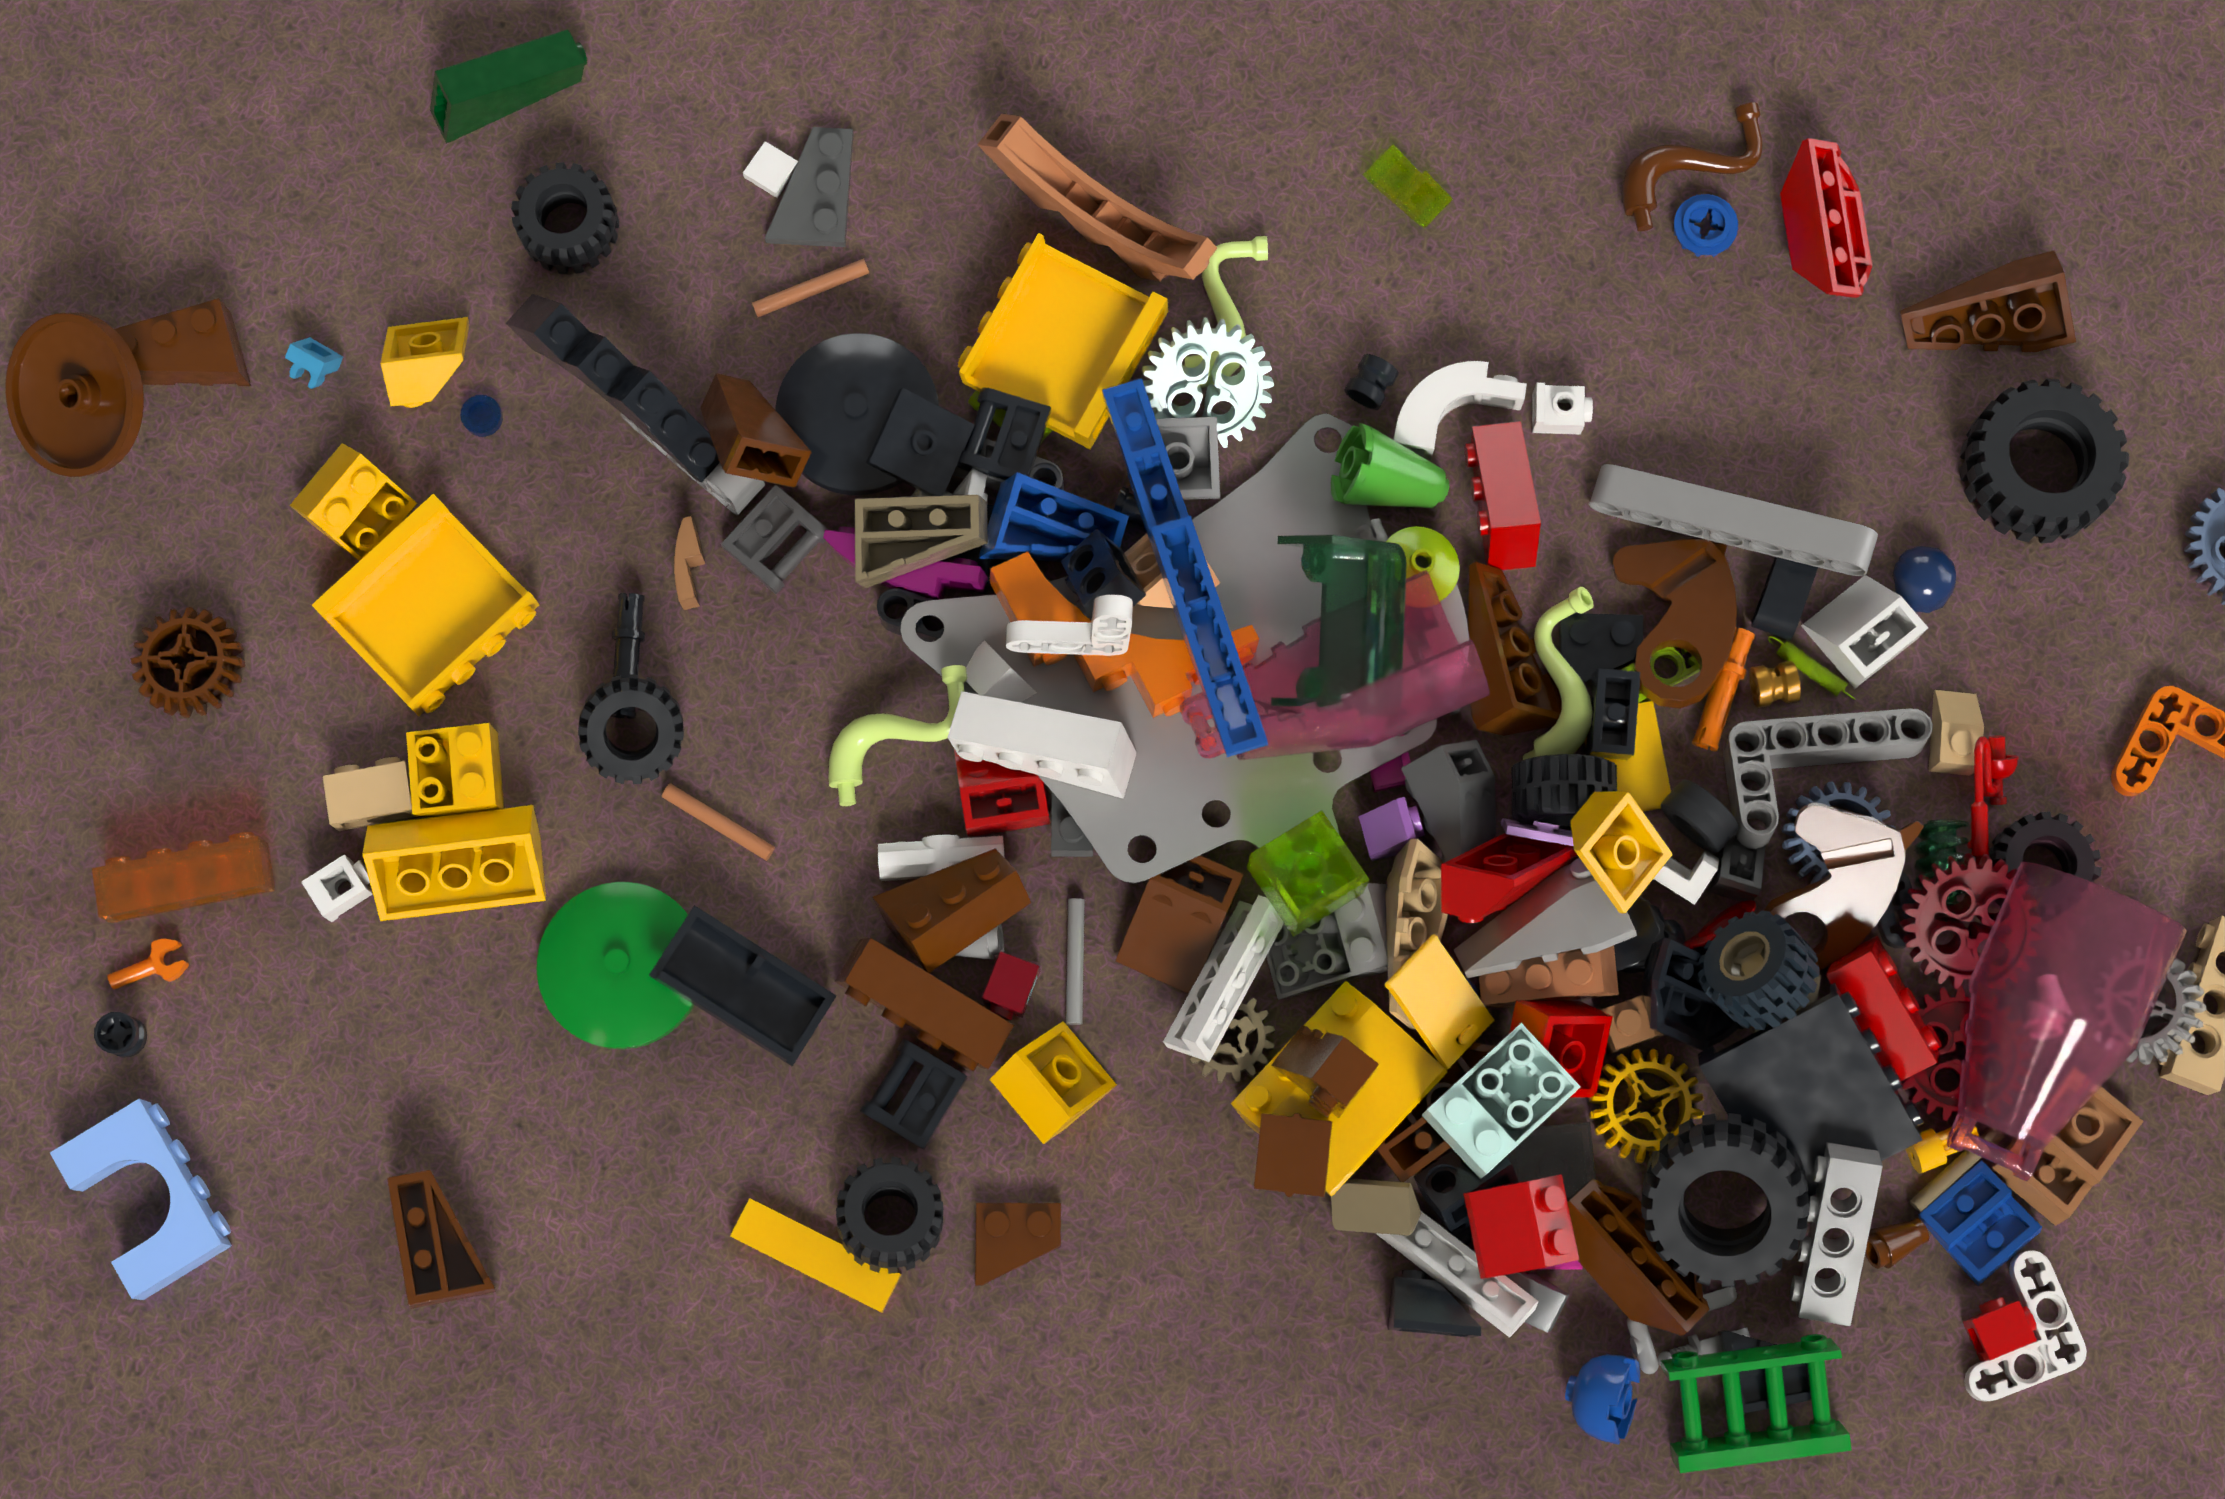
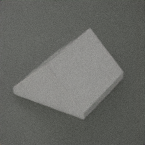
M1217 417L1156 419L1183 500L1220 498Z

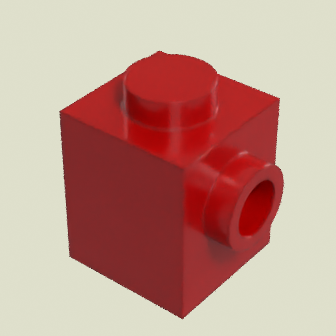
M2003 1296L1979 1305L1981 1314L1962 1321L1980 1361L1993 1360L2037 1341L2033 1332L2037 1330L2035 1319L2027 1306L2022 1307L2019 1300L2005 1303Z

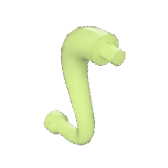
M1256 236L1252 241L1226 242L1217 245L1216 251L1209 259L1207 268L1202 272L1203 284L1217 323L1220 319H1224L1227 332H1230L1237 324L1240 325L1242 330L1240 339L1246 336L1244 324L1220 279L1219 264L1225 259L1253 257L1256 261L1268 260L1267 236ZM1218 351L1211 353L1207 382L1200 384L1201 388L1208 387L1210 384L1214 385L1211 371L1219 354ZM1201 355L1186 356L1184 358L1185 365L1183 366L1187 368L1197 367L1202 362L1203 357ZM1237 362L1228 363L1223 367L1221 373L1225 376H1231L1240 367V364Z
M1584 587L1571 591L1569 598L1548 609L1536 624L1534 632L1536 651L1560 692L1562 710L1556 724L1551 730L1535 739L1534 749L1524 754L1523 760L1544 755L1574 754L1585 742L1591 729L1593 711L1587 688L1580 676L1555 648L1551 636L1554 626L1559 621L1576 612L1583 614L1593 608V599Z
M952 665L941 669L942 681L947 685L949 712L944 721L926 723L892 714H870L854 719L841 730L833 743L829 758L828 774L829 786L838 788L840 806L856 804L854 787L863 783V759L867 750L873 744L885 739L938 742L947 739L961 691L964 692V682L967 680L965 666Z

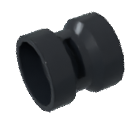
M1364 354L1358 364L1359 372L1357 376L1350 378L1344 391L1355 402L1369 409L1379 410L1385 400L1384 392L1386 388L1393 386L1399 372L1386 360L1372 354Z
M110 1012L103 1015L97 1021L94 1028V1039L103 1051L122 1058L132 1057L144 1048L147 1041V1031L139 1019L121 1012Z

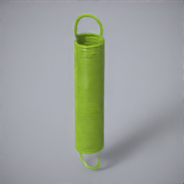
M1768 637L1770 643H1772L1770 638H1773L1782 644L1776 655L1778 654L1785 661H1793L1798 670L1819 683L1827 691L1836 695V697L1842 690L1851 699L1856 700L1844 691L1848 683L1815 661L1814 658L1812 659V657L1788 641L1783 643L1776 637Z

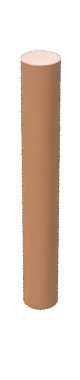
M863 258L752 302L757 317H761L867 275L869 270Z
M670 783L665 788L662 798L767 861L775 850V846Z

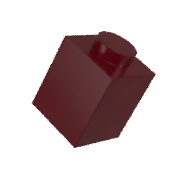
M1000 951L982 997L983 1003L990 1005L988 1010L1009 1021L1012 1020L1013 1015L1023 1018L1041 972L1040 966Z

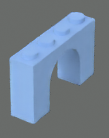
M137 1099L50 1152L70 1189L83 1192L117 1170L135 1163H147L153 1166L166 1180L170 1191V1209L163 1226L151 1238L111 1262L131 1299L145 1300L232 1246L227 1238V1235L231 1233L229 1224L219 1211L213 1213L206 1201L211 1196L209 1189L200 1176H192L185 1164L190 1161L188 1152L178 1139L172 1141L165 1129L166 1126L170 1125L167 1115L157 1103L152 1105L151 1102Z

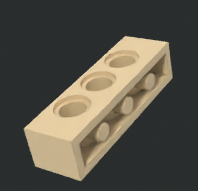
M2220 916L2210 921L2209 924L2205 923L2202 926L2196 940V947L2201 948L2197 962H2192L2187 969L2194 972L2197 976L2193 985H2199L2204 990V994L2196 1000L2203 1003L2204 995L2209 994L2216 999L2218 1004L2216 1014H2211L2207 1010L2202 1013H2196L2195 1017L2203 1021L2204 1027H2191L2189 1033H2197L2204 1039L2205 1050L2203 1054H2200L2192 1048L2191 1043L2183 1039L2179 1042L2183 1049V1054L2177 1055L2168 1049L2167 1062H2160L2158 1060V1064L2163 1066L2160 1078L2206 1095L2219 1092L2225 1077V974L2221 973L2216 966L2217 956L2225 957V916Z

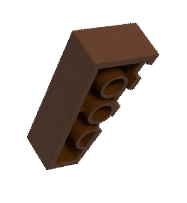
M872 938L859 940L835 980V983L847 989L844 994L864 1006H867L870 1002L883 1010L881 1014L883 1018L900 1028L907 1024L919 1031L917 1038L932 1048L938 1050L943 1045L955 1052L952 1059L973 1072L977 1066L982 1069L990 1068L1014 1027L1013 1024Z

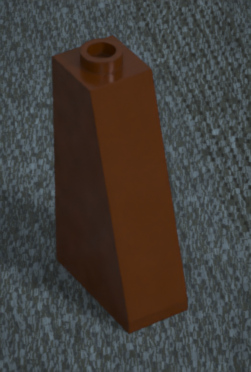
M716 373L700 409L724 472L796 487L810 457L811 450L749 380Z

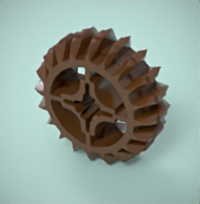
M186 607L182 617L176 609H170V621L166 622L162 617L155 616V624L158 627L154 631L147 627L142 628L143 634L148 639L145 643L141 641L134 642V647L142 652V655L130 658L131 664L141 668L134 672L132 677L137 683H143L138 689L139 693L144 697H150L149 703L153 707L158 709L163 706L164 712L170 716H173L179 710L181 716L190 718L193 709L201 716L206 715V703L208 702L216 709L221 708L222 703L218 698L221 693L229 698L234 697V692L228 687L229 682H242V677L233 672V670L245 667V661L242 658L236 657L244 651V648L240 642H234L237 632L231 627L226 628L227 622L222 617L218 616L213 619V614L206 609H203L197 615L196 610L192 607ZM197 633H203L212 637L216 644L218 656H211L208 652H201V643L197 641ZM177 638L175 646L169 651H164L166 646ZM190 655L196 659L194 662H188ZM182 662H188L186 665V669H184L179 664H182ZM159 669L175 673V682L179 684L178 692L167 690L160 680ZM207 673H213L202 686L198 687L202 676Z

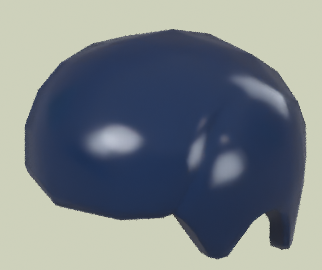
M1918 546L1906 550L1899 557L1898 562L1895 563L1892 575L1895 583V593L1902 596L1915 612L1930 613L1943 608L1951 597L1956 584V570L1953 561L1939 548Z

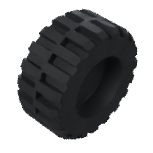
M2046 378L2040 386H2038L2036 380L2022 382L2017 389L2010 387L2003 391L1995 401L1992 400L1966 434L1968 439L1962 445L1960 458L1964 459L1965 462L1959 468L1961 481L1969 480L1970 483L1964 493L1969 502L1975 500L1979 502L1981 508L1976 513L1984 521L1989 516L1998 522L1994 529L2004 535L2010 529L2017 531L2016 540L2029 542L2034 536H2038L2040 543H2051L2059 536L2065 540L2076 535L2082 528L2086 529L2111 506L2116 499V494L2123 488L2126 476L2122 472L2129 466V453L2121 451V448L2127 443L2124 430L2116 431L2114 427L2118 418L2112 409L2105 412L2099 406L2103 400L2093 393L2088 398L2081 394L2083 388L2080 385L2070 382L2064 388L2060 387L2059 379ZM2028 429H2037L2052 433L2063 440L2071 449L2077 463L2078 475L2075 485L2067 492L2047 493L2025 483L2014 470L2009 455V443L2016 433Z
M1715 1113L1702 1115V1124L1696 1126L1692 1120H1688L1679 1125L1678 1135L1675 1136L1673 1133H1668L1660 1141V1150L1653 1151L1648 1160L1647 1173H1644L1641 1202L1642 1218L1645 1219V1232L1649 1241L1656 1242V1253L1661 1259L1669 1261L1672 1258L1674 1260L1673 1270L1684 1277L1690 1271L1697 1275L1696 1282L1709 1286L1711 1279L1722 1281V1287H1735V1280L1745 1279L1747 1285L1760 1282V1273L1766 1271L1768 1275L1772 1276L1781 1270L1782 1258L1791 1260L1798 1251V1240H1803L1808 1228L1809 1198L1807 1176L1805 1170L1801 1169V1159L1795 1149L1786 1148V1138L1777 1130L1773 1131L1771 1135L1767 1134L1766 1123L1755 1118L1752 1119L1750 1125L1741 1122L1740 1114L1728 1113V1120H1717ZM1720 1170L1734 1171L1751 1178L1763 1189L1767 1199L1766 1208L1758 1218L1742 1227L1733 1229L1715 1228L1699 1221L1689 1212L1684 1204L1685 1189L1695 1179L1706 1173Z

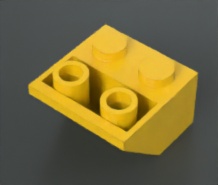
M342 443L293 500L290 506L319 531L360 561L405 519L417 503L361 453Z
M490 723L406 732L413 815L439 817L504 809L498 732Z

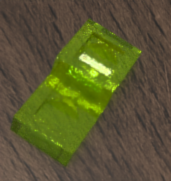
M1394 144L1389 146L1362 174L1375 188L1423 228L1427 227L1453 200L1426 170L1420 172Z

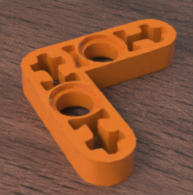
M2164 686L2158 689L2148 699L2112 769L2111 782L2115 790L2125 796H2136L2147 790L2152 784L2177 734L2225 759V740L2222 744L2217 742L2225 733V712L2178 687ZM2168 697L2174 699L2172 706L2177 711L2169 713L2162 724L2155 722L2154 720L2160 717L2164 709V705L2159 700L2163 701ZM2206 715L2214 721L2216 729L2212 736H2203L2197 732L2195 728L2197 716ZM2143 731H2152L2159 737L2160 747L2156 752L2146 751L2140 745L2139 737ZM2138 758L2152 762L2151 766L2147 762L2143 763L2137 771L2136 777L2142 780L2141 782H2136L2131 786L2126 783L2128 777L2122 772L2133 768Z

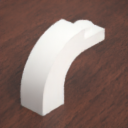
M1467 361L1441 368L1422 380L1409 394L1401 408L1393 440L1421 457L1431 459L1435 447L1437 427L1447 413L1467 404H1481L1521 410L1527 384L1519 383L1515 377L1508 375H1496L1493 378H1487L1489 362Z

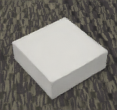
M765 141L744 170L743 175L745 179L778 198L790 181L798 161Z

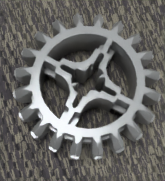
M2142 950L2139 960L2132 952H2126L2125 965H2122L2117 960H2110L2111 968L2114 971L2110 975L2103 971L2098 972V977L2104 982L2102 987H2090V992L2097 996L2098 1000L2087 1003V1008L2097 1013V1015L2089 1020V1023L2093 1028L2100 1029L2096 1034L2098 1041L2108 1043L2107 1049L2114 1055L2122 1052V1058L2128 1062H2133L2138 1056L2139 1061L2145 1065L2151 1063L2153 1055L2160 1062H2167L2168 1049L2177 1055L2183 1054V1049L2179 1042L2183 1039L2189 1043L2195 1042V1037L2189 1033L2191 1027H2204L2203 1021L2196 1018L2195 1014L2207 1010L2204 1003L2196 1000L2204 994L2201 986L2193 985L2197 979L2196 974L2191 970L2184 971L2185 963L2179 959L2170 961V956L2165 952H2159L2154 957L2151 951ZM2142 978L2137 988L2125 991L2129 985ZM2166 979H2169L2174 987L2176 1009L2169 1007L2165 1003L2167 990L2163 987ZM2152 1002L2153 1005L2159 1008L2161 1011L2152 1008L2150 1010L2143 1009L2142 1011H2140V1009L2134 1006L2132 1003L2142 1006V1004L2150 1005V1003ZM2117 1005L2127 1009L2128 1017L2126 1024L2129 1028L2126 1035L2118 1024ZM2169 1023L2163 1030L2150 1036L2154 1027L2158 1024Z

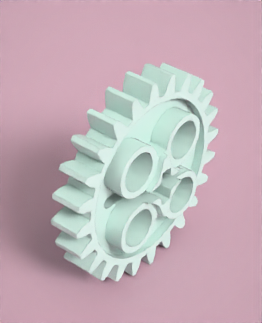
M1203 318L1201 329H1195L1193 323L1188 320L1186 323V333L1181 334L1178 329L1172 327L1171 331L1174 340L1169 342L1160 337L1158 342L1162 352H1148L1149 359L1155 365L1142 367L1143 375L1151 379L1143 381L1146 392L1151 393L1148 395L1151 407L1154 408L1153 412L1156 419L1196 418L1195 415L1203 398L1200 384L1207 382L1211 353L1218 351L1219 354L1211 371L1214 385L1210 384L1207 387L1202 417H1217L1218 439L1221 445L1226 448L1228 445L1227 436L1232 434L1237 440L1242 441L1240 429L1244 426L1249 430L1255 431L1256 427L1252 417L1265 418V411L1259 404L1272 402L1270 393L1263 390L1274 386L1272 377L1264 375L1271 371L1272 368L1269 361H1260L1265 356L1262 346L1251 349L1255 343L1252 334L1240 339L1242 333L1240 325L1237 324L1230 332H1227L1224 319H1220L1214 329L1210 327L1208 319ZM1189 354H1199L1203 357L1202 362L1197 367L1187 368L1182 365L1183 359ZM1237 362L1242 365L1241 371L1235 376H1225L1221 373L1223 367L1228 363ZM1181 392H1187L1193 398L1189 404L1177 406L1172 403L1174 396ZM1228 401L1232 404V407L1227 413L1217 415L1211 411L1213 405L1217 402Z

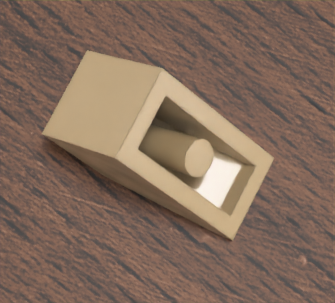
M1934 690L1929 771L1970 776L1974 773L1975 743L1984 734V724L1977 695Z

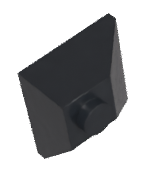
M1402 1270V1277L1392 1278L1388 1330L1469 1338L1481 1336V1326L1438 1281L1427 1280L1428 1274L1426 1272Z

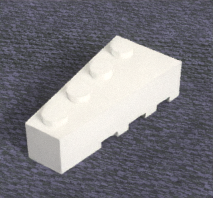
M961 691L947 737L957 754L966 760L974 762L985 760L1000 764L1009 769L1029 772L1124 799L1137 754L1122 722Z

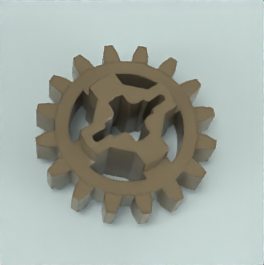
M1251 999L1247 1004L1241 1003L1237 1012L1244 1014L1245 1017L1240 1020L1232 1019L1227 1028L1229 1032H1234L1235 1030L1239 1032L1236 1039L1237 1049L1232 1047L1230 1043L1223 1045L1219 1043L1212 1058L1218 1055L1232 1057L1236 1064L1224 1065L1214 1061L1212 1058L1210 1062L1192 1056L1190 1059L1192 1065L1198 1064L1201 1061L1204 1064L1201 1075L1206 1077L1213 1070L1217 1072V1083H1222L1225 1075L1231 1074L1236 1084L1240 1082L1241 1072L1243 1071L1251 1078L1256 1076L1253 1066L1255 1063L1266 1066L1268 1060L1262 1054V1051H1272L1275 1044L1265 1040V1036L1274 1033L1275 1029L1274 1026H1264L1262 1023L1269 1015L1267 1010L1259 1013L1254 1011L1256 999ZM1256 1030L1257 1046L1253 1054L1250 1055L1249 1050L1245 1046L1246 1038Z

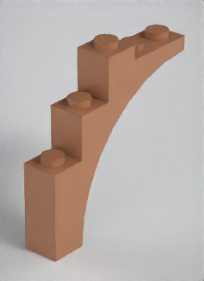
M1001 114L977 144L1036 206L1041 209L1059 211L1088 242L1109 246L1140 278L1161 282L1163 278L1172 275L1194 280L1196 276L1207 268L1210 257L1217 249L1208 237L1193 234L1169 225L1115 195L1065 158L1021 116Z

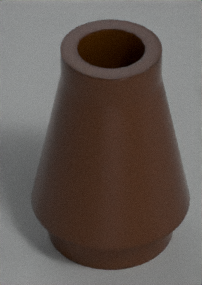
M1919 1218L1870 1229L1865 1256L1873 1267L1879 1269L1884 1266L1889 1269L1921 1244L1928 1242L1929 1232L1923 1221Z

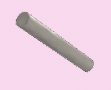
M1080 898L1068 899L1066 1024L1068 1025L1083 1024L1085 899Z

